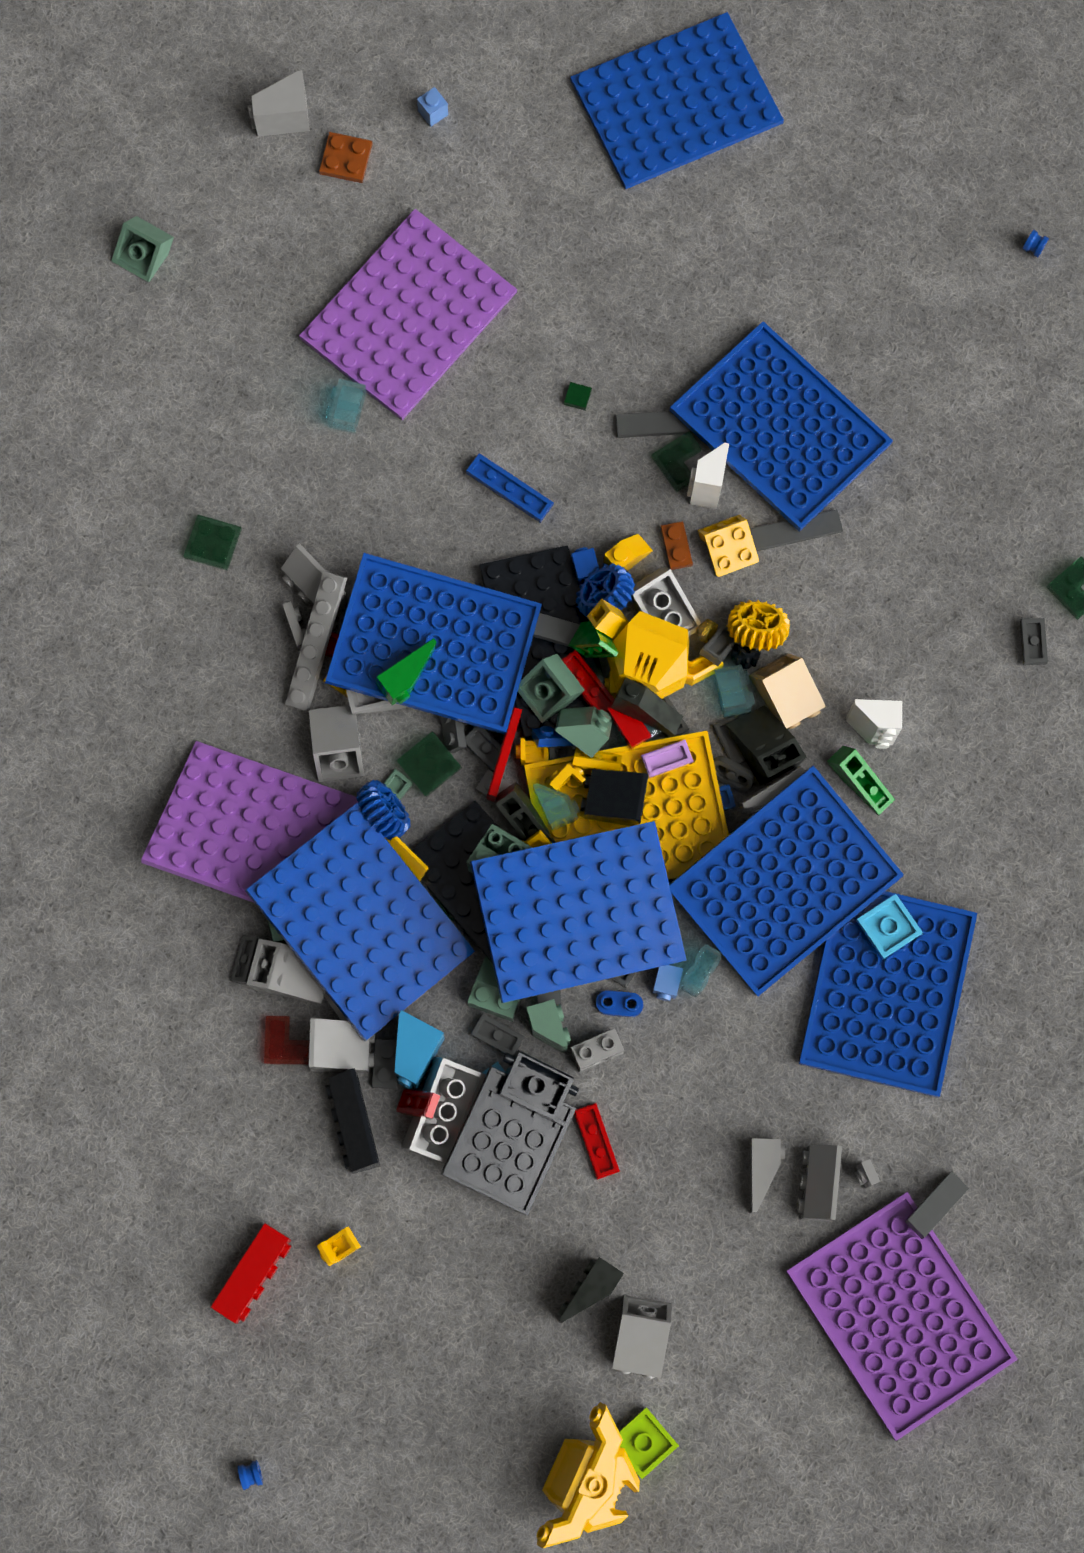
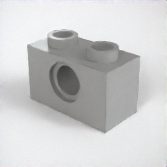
M615 1028L574 1045L570 1049L579 1072L624 1054V1048Z

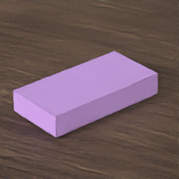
M686 740L641 755L649 778L693 763Z

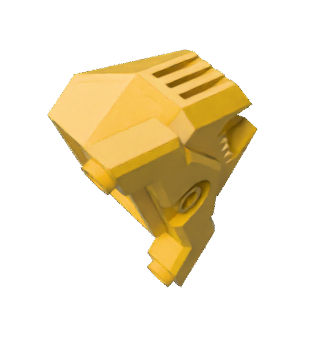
M639 611L619 635L612 639L618 655L616 657H607L615 687L618 690L626 677L637 683H642L643 686L648 687L661 699L684 687V684L693 686L722 670L724 665L721 662L719 666H716L703 656L689 661L688 629Z
M601 1402L591 1410L589 1416L590 1427L596 1440L564 1439L542 1491L563 1515L560 1518L547 1521L539 1528L536 1537L537 1545L541 1548L578 1539L583 1531L589 1533L622 1523L629 1515L626 1511L615 1509V1502L618 1501L617 1495L621 1494L620 1490L624 1485H627L633 1492H639L640 1480L625 1448L621 1447L623 1439L607 1406Z

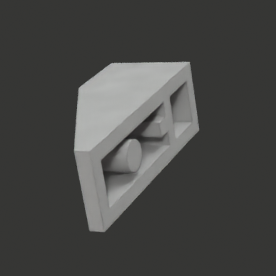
M752 1138L750 1140V1213L758 1211L781 1164V1159H785V1145H781V1139Z

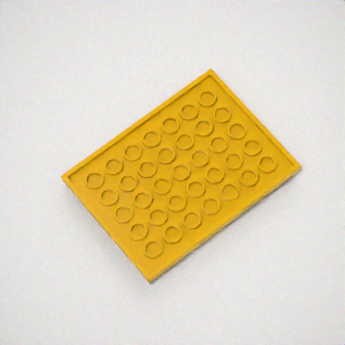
M708 731L643 742L633 749H630L629 745L601 750V752L622 755L620 771L647 774L641 755L686 740L693 763L652 778L648 776L640 824L655 821L668 881L678 878L729 835ZM574 756L524 765L531 803L556 843L630 827L585 819L584 812L580 811L582 797L587 798L588 789L584 788L585 784L581 786L572 777L557 794L549 788L551 783L549 778L557 769L562 771L567 764L574 767ZM594 768L588 770L581 769L585 773L583 777L586 779V774L591 775Z

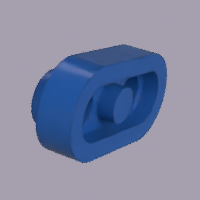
M603 991L597 996L596 1007L604 1015L636 1017L643 1009V1000L636 993ZM604 999H611L612 1005L605 1006L603 1003ZM631 1000L636 1003V1007L632 1009L627 1006V1002Z

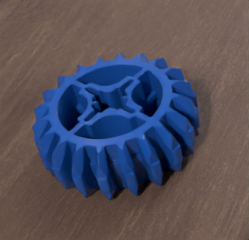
M614 563L610 565L605 564L602 569L597 567L594 573L590 572V576L584 578V584L579 586L580 591L576 593L578 597L576 603L580 609L579 611L587 619V615L601 599L620 610L627 608L626 604L632 601L631 595L635 593L633 578L624 567Z
M372 780L363 785L357 792L356 798L358 805L362 808L361 813L365 815L366 820L369 821L371 826L377 828L376 831L378 833L381 832L384 837L391 840L395 836L400 838L410 828L409 814L406 812L401 800L384 783Z

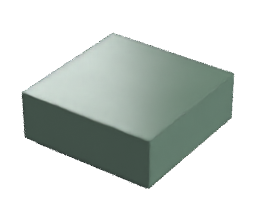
M396 769L384 781V784L396 794L399 800L403 798L414 784Z

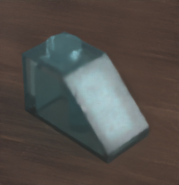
M538 783L533 785V790L552 831L578 820L577 813H580L575 799L571 801L569 795Z

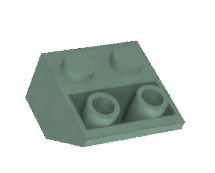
M492 824L467 860L468 871L472 873L471 861L532 847Z
M553 999L526 1007V1014L533 1037L560 1052H566L571 1039L567 1027L563 1028L561 1024L564 1021L561 1005H556Z

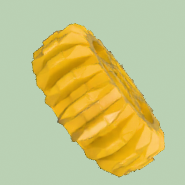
M757 599L756 602L748 600L747 603L740 602L739 605H735L729 614L727 627L730 637L734 638V642L741 643L742 647L748 646L750 650L753 648L758 649L760 652L761 649L769 651L770 648L777 649L778 645H783L789 634L790 620L787 619V614L783 613L782 608H776L775 604L770 605L767 604V601L763 603Z

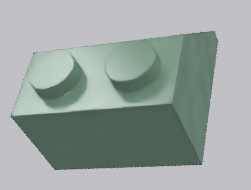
M136 216L123 223L111 261L150 282L168 256L174 237Z
M558 654L542 659L520 681L518 693L541 723H544L560 712L561 709L571 704L585 689Z
M594 706L561 709L558 714L555 731L592 758L609 739L612 720L607 712L598 710Z

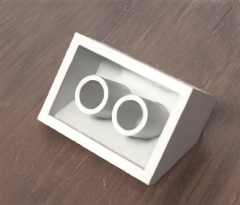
M723 443L699 459L697 468L692 467L687 497H691L690 505L717 509L729 443Z
M855 699L846 716V721L868 744L875 745L876 748L880 749L889 748V745H893L902 730V701Z

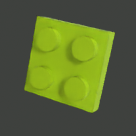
M647 1407L619 1431L623 1439L621 1447L625 1448L636 1473L641 1479L679 1447Z

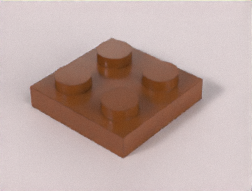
M329 132L319 170L320 175L363 183L373 144L372 141Z

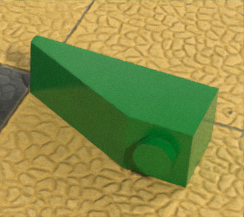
M591 621L582 622L569 643L571 648L585 658L616 657L618 655L612 638L595 629Z
M434 638L376 677L375 684L391 705L397 702L401 704L410 698V693L435 650L437 642Z
M842 746L827 760L839 778L877 815H880L895 800L856 749Z

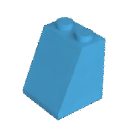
M402 1010L399 1013L395 1075L398 1078V1084L409 1090L412 1087L418 1089L445 1040L444 1032Z

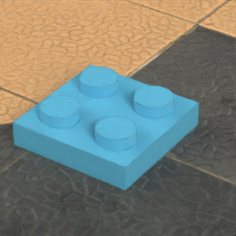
M897 894L891 896L856 920L882 960L923 933Z

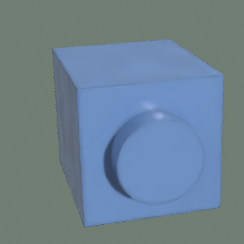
M435 87L417 98L418 112L430 127L448 116V103Z
M672 965L658 967L652 992L657 994V999L670 1001L671 998H676L683 968Z

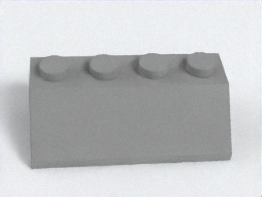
M434 1057L422 1090L440 1095L433 1119L413 1116L401 1148L446 1163L486 1074L445 1058Z

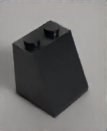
M592 769L591 775L586 774L584 788L588 789L587 798L582 797L580 811L584 812V818L626 826L639 825L649 774Z

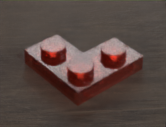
M266 1016L264 1064L309 1065L310 1040H290V1016Z

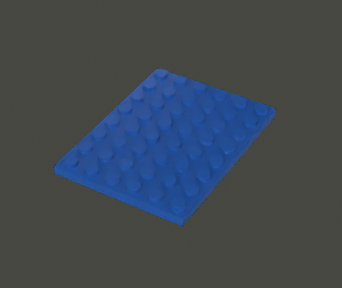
M728 12L570 77V81L625 189L779 126L784 122Z
M764 321L671 405L669 409L712 451L723 443H729L726 464L799 532L893 442L886 433Z
M363 553L325 683L388 701L375 684L376 677L434 638L437 642L434 652L410 693V698L400 705L505 734L542 604Z
M812 765L669 885L671 893L755 994L760 996L902 878L904 874Z
M356 803L245 891L363 1040L366 1041L395 1018L401 1010L406 1009L475 951L382 833H378L376 831L377 828L371 826L369 821L366 820L365 815L361 813L362 808Z
M655 821L470 862L501 1003L687 961Z
M885 891L825 941L799 1064L939 1098L977 913L897 894L923 933L882 960L856 920L896 894Z

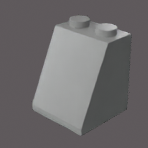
M302 70L251 96L252 105H248L252 129L257 130L258 136L310 131Z
M350 705L309 710L312 749L318 782L365 776L357 714H352Z
M311 1018L309 1068L312 1072L342 1073L355 1068L357 1073H370V1067H374L375 1057L374 1053H370V1044L375 1043V1034L364 1041L349 1021Z
M624 1295L612 1369L623 1374H641L643 1377L650 1379L655 1377L661 1378L671 1327L672 1304Z

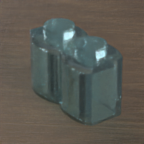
M741 664L715 669L713 677L723 717L750 713L752 705H755L753 692L748 691L746 685L749 684L747 670L743 671Z
M707 944L698 951L693 966L685 973L681 989L695 998L699 996L705 989L709 976L716 970L721 959V952Z

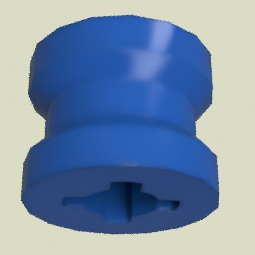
M1033 230L1022 249L1033 252L1034 256L1038 258L1049 238L1046 236L1042 237L1038 235L1036 230Z
M257 1460L252 1461L247 1466L243 1464L237 1466L243 1490L249 1489L250 1485H263V1478Z

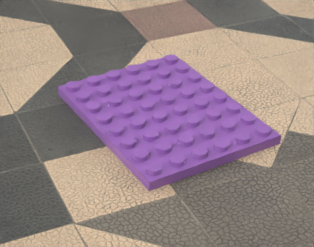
M414 209L299 336L304 343L403 420L517 293V289L418 210Z
M196 741L141 861L143 864L254 903L245 891L247 888L358 803L355 796Z
M908 1192L786 1271L895 1441L1018 1360L933 1230L925 1238L921 1239L904 1222L917 1208Z

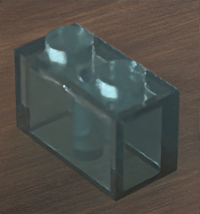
M339 379L338 385L333 386L332 406H328L325 419L328 420L329 428L356 433L367 394L366 385Z

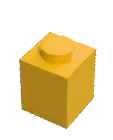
M603 599L587 615L595 629L612 639H615L629 623L620 609Z

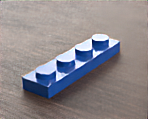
M480 453L466 470V474L540 523L554 505V502Z

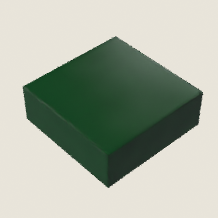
M570 382L564 405L586 411L592 388Z

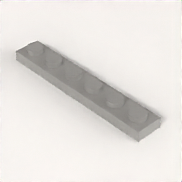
M323 571L286 699V705L304 711L310 710L346 585V577L328 571Z

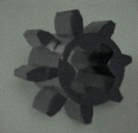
M741 643L740 645L735 644L731 659L735 660L736 667L747 670L751 666H757L761 651H756L755 648L750 650L748 646L742 647Z

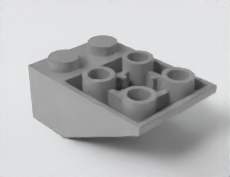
M264 939L258 940L247 985L255 991L321 1004L325 992L289 945Z

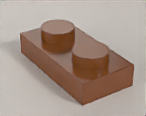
M683 521L661 525L670 569L675 570L693 566Z

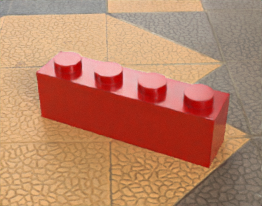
M264 1223L211 1308L235 1324H238L240 1320L244 1322L251 1312V1309L248 1307L252 1300L255 1299L257 1301L265 1290L262 1287L263 1283L267 1278L271 1280L278 1269L276 1266L277 1261L280 1257L284 1259L292 1247L289 1245L291 1239Z

